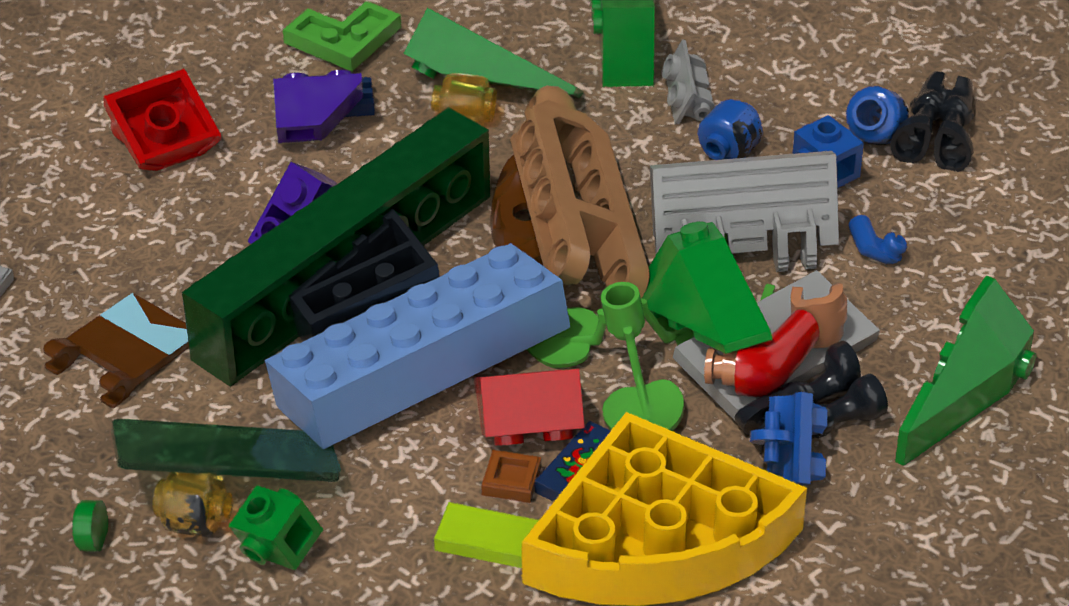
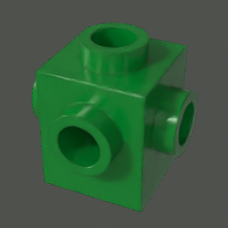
M258 485L255 486L228 525L241 542L239 549L249 559L262 565L270 561L295 571L324 530L296 494L284 488H280L276 492Z

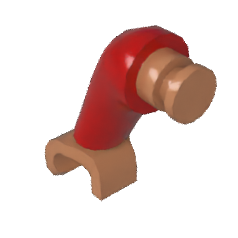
M837 283L831 286L829 295L809 300H804L803 287H792L790 295L791 315L772 333L773 340L731 353H724L723 355L717 354V349L708 348L704 367L705 383L714 384L715 379H721L722 385L735 386L736 395L747 397L763 396L779 389L799 368L812 348H826L841 340L844 335V324L847 320V297L843 293V284Z

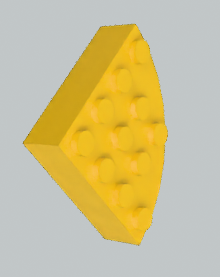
M626 412L522 541V584L558 597L600 605L627 606L679 602L722 590L759 571L781 555L800 534L804 524L807 488Z

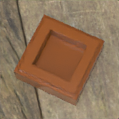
M492 450L481 485L482 495L531 503L535 491V480L539 477L541 470V457Z

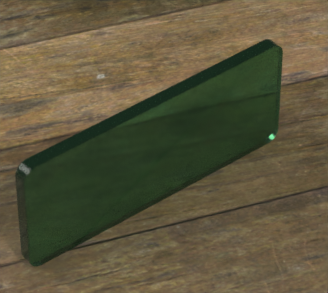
M115 419L112 421L111 434L117 466L122 469L336 482L340 479L341 467L334 446L322 449L303 430L135 419Z

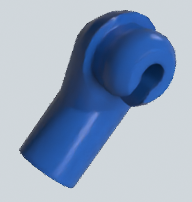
M858 215L852 218L848 224L857 250L863 256L890 265L899 262L902 259L901 254L907 250V242L900 234L895 237L894 232L887 233L884 239L876 236L869 217L865 215Z

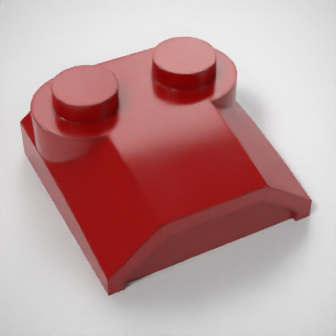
M185 68L104 96L103 106L111 119V131L117 139L125 144L140 169L158 171L204 155L221 141L222 135Z

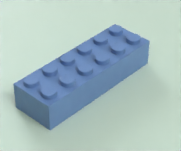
M512 243L496 247L488 254L470 263L456 266L448 273L428 283L416 285L410 288L408 292L388 302L371 306L366 312L343 323L331 325L324 332L301 343L289 345L282 352L266 359L265 363L275 403L283 414L324 450L570 328L562 279Z

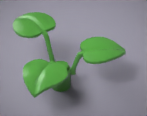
M617 282L606 287L601 294L603 308L597 310L598 316L586 308H567L570 328L526 349L535 359L548 367H572L587 360L590 355V345L602 343L607 326L608 331L617 339L626 340L636 387L618 389L606 399L602 409L606 426L612 430L626 412L671 431L681 422L685 409L682 392L672 381L666 379L644 384L635 338L641 333L645 320L664 343H670L675 340L677 346L694 337L693 330L684 327L677 331L669 327L666 317L661 316L656 319L648 309L647 300L641 299L639 289L632 283Z

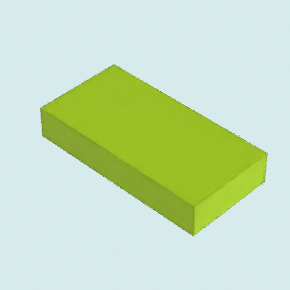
M448 502L434 538V550L522 568V541L539 520Z

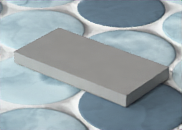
M816 270L757 302L771 333L791 315L790 295L792 287H803L804 300L829 295L830 287L833 285ZM847 299V320L844 324V335L840 341L848 342L856 353L875 342L880 330ZM695 337L676 346L673 359L734 421L735 414L739 409L760 397L736 395L735 386L722 385L721 379H715L714 384L705 383V357L708 348L712 347L696 340ZM829 347L812 348L799 368L783 385L795 381L805 382L825 370V354ZM717 350V354H719V355H723V354H724L723 352Z

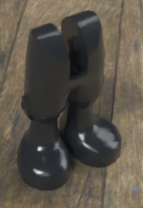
M934 71L926 79L917 98L910 102L913 116L899 124L892 135L890 148L894 157L901 162L912 164L919 162L929 148L933 122L941 118L943 122L939 126L934 142L935 161L941 169L960 172L968 167L974 152L971 138L964 129V126L970 124L971 120L975 117L973 109H971L973 84L968 77L958 76L955 87L952 90L945 89V73Z
M843 340L830 345L825 354V372L816 380L810 383L798 381L787 383L781 388L760 396L739 409L734 418L742 431L750 435L752 430L765 429V412H769V397L794 395L797 392L813 394V403L815 404L839 398L827 405L820 404V406L828 409L827 427L823 434L812 435V439L829 434L837 423L849 420L869 421L883 416L888 410V400L881 382L875 375L869 373L861 377L858 357L852 346ZM752 443L760 454H764V445Z

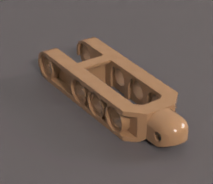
M546 85L540 88L527 104L525 110L526 120L522 123L518 132L510 138L543 266L562 279L563 284L577 285L583 279L589 266L590 255L595 258L600 279L605 282L606 287L617 282H629L637 286L642 298L649 282V267L609 136L588 115L576 110L574 101L568 92L558 86ZM564 157L572 165L576 179L574 188L575 191L580 193L581 200L575 197Z

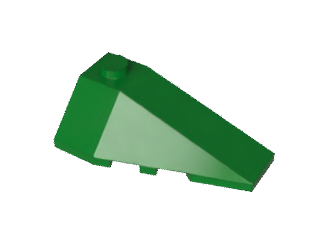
M429 8L426 9L404 51L405 55L415 59L411 67L432 79L439 72L450 78L536 92L546 85L558 86L568 92L570 97L580 98L584 92Z
M692 222L681 227L680 232L666 237L649 265V282L641 298L647 300L648 309L656 319L661 316L666 317L669 327L677 331L684 327L693 330L696 340L725 354L773 340L771 330L724 236L713 222Z
M986 275L965 305L959 317V322L964 325L959 331L955 344L946 341L939 354L940 360L936 367L933 381L927 380L924 382L899 429L895 463L903 466L1007 395L1019 378L1026 380L1031 374L1037 353L1031 351L1034 330L995 278Z

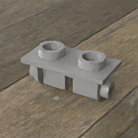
M681 40L674 54L667 56L662 69V77L666 79L668 87L667 103L672 108L674 124H680L684 115L702 121L715 108L711 91L707 89L709 81L706 63L698 55L688 54L686 40Z

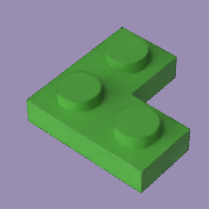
M366 1L343 22H340L308 8L283 29V39L287 45L353 71L401 29V14Z

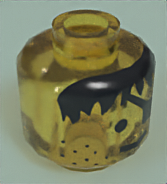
M177 467L166 478H161L154 490V514L160 518L163 527L169 532L209 537L218 530L222 522L229 520L232 513L233 496L231 492L226 491L225 482L220 474L212 471Z

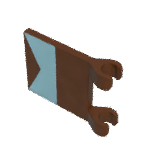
M131 293L67 338L51 339L44 345L43 351L52 358L45 363V368L56 375L61 374L70 367L79 354L108 369L110 372L105 373L99 381V385L108 391L101 395L100 401L109 407L115 408L130 396L138 384L188 349L189 344L186 323L138 295Z

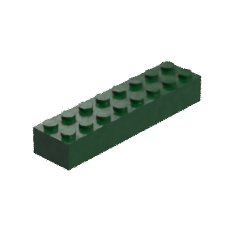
M450 107L446 108L408 136L393 144L392 147L372 161L364 164L346 179L331 187L310 204L296 211L294 215L271 231L263 234L258 240L235 256L227 259L209 274L194 282L182 292L191 361L229 387L233 386L263 364L266 359L274 356L299 337L296 331L289 294L294 292L330 260L337 263L353 249L352 242L361 234L368 237L384 223L383 216L392 208L424 246L489 199V129Z

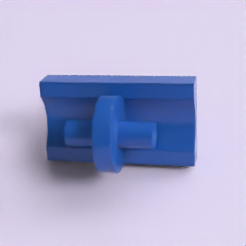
M797 392L794 395L769 397V412H765V429L750 431V442L764 445V463H767V471L799 485H808L810 481L823 480L826 477V459L822 453L811 452L812 435L823 434L827 427L828 409L813 403V394Z

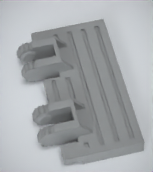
M833 151L650 165L655 255L668 235L680 232V228L684 225L697 221L713 222L723 236L727 234V244L732 253L768 250L767 230H772L773 260L776 272L788 271L790 264L788 233H801L800 258L805 269L817 268L816 226L819 246L839 244L836 153Z

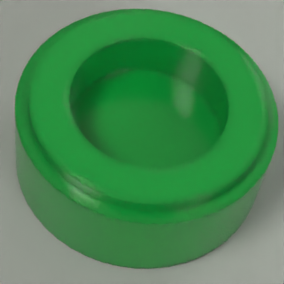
M81 500L75 508L72 532L74 543L80 551H102L108 532V513L102 500Z

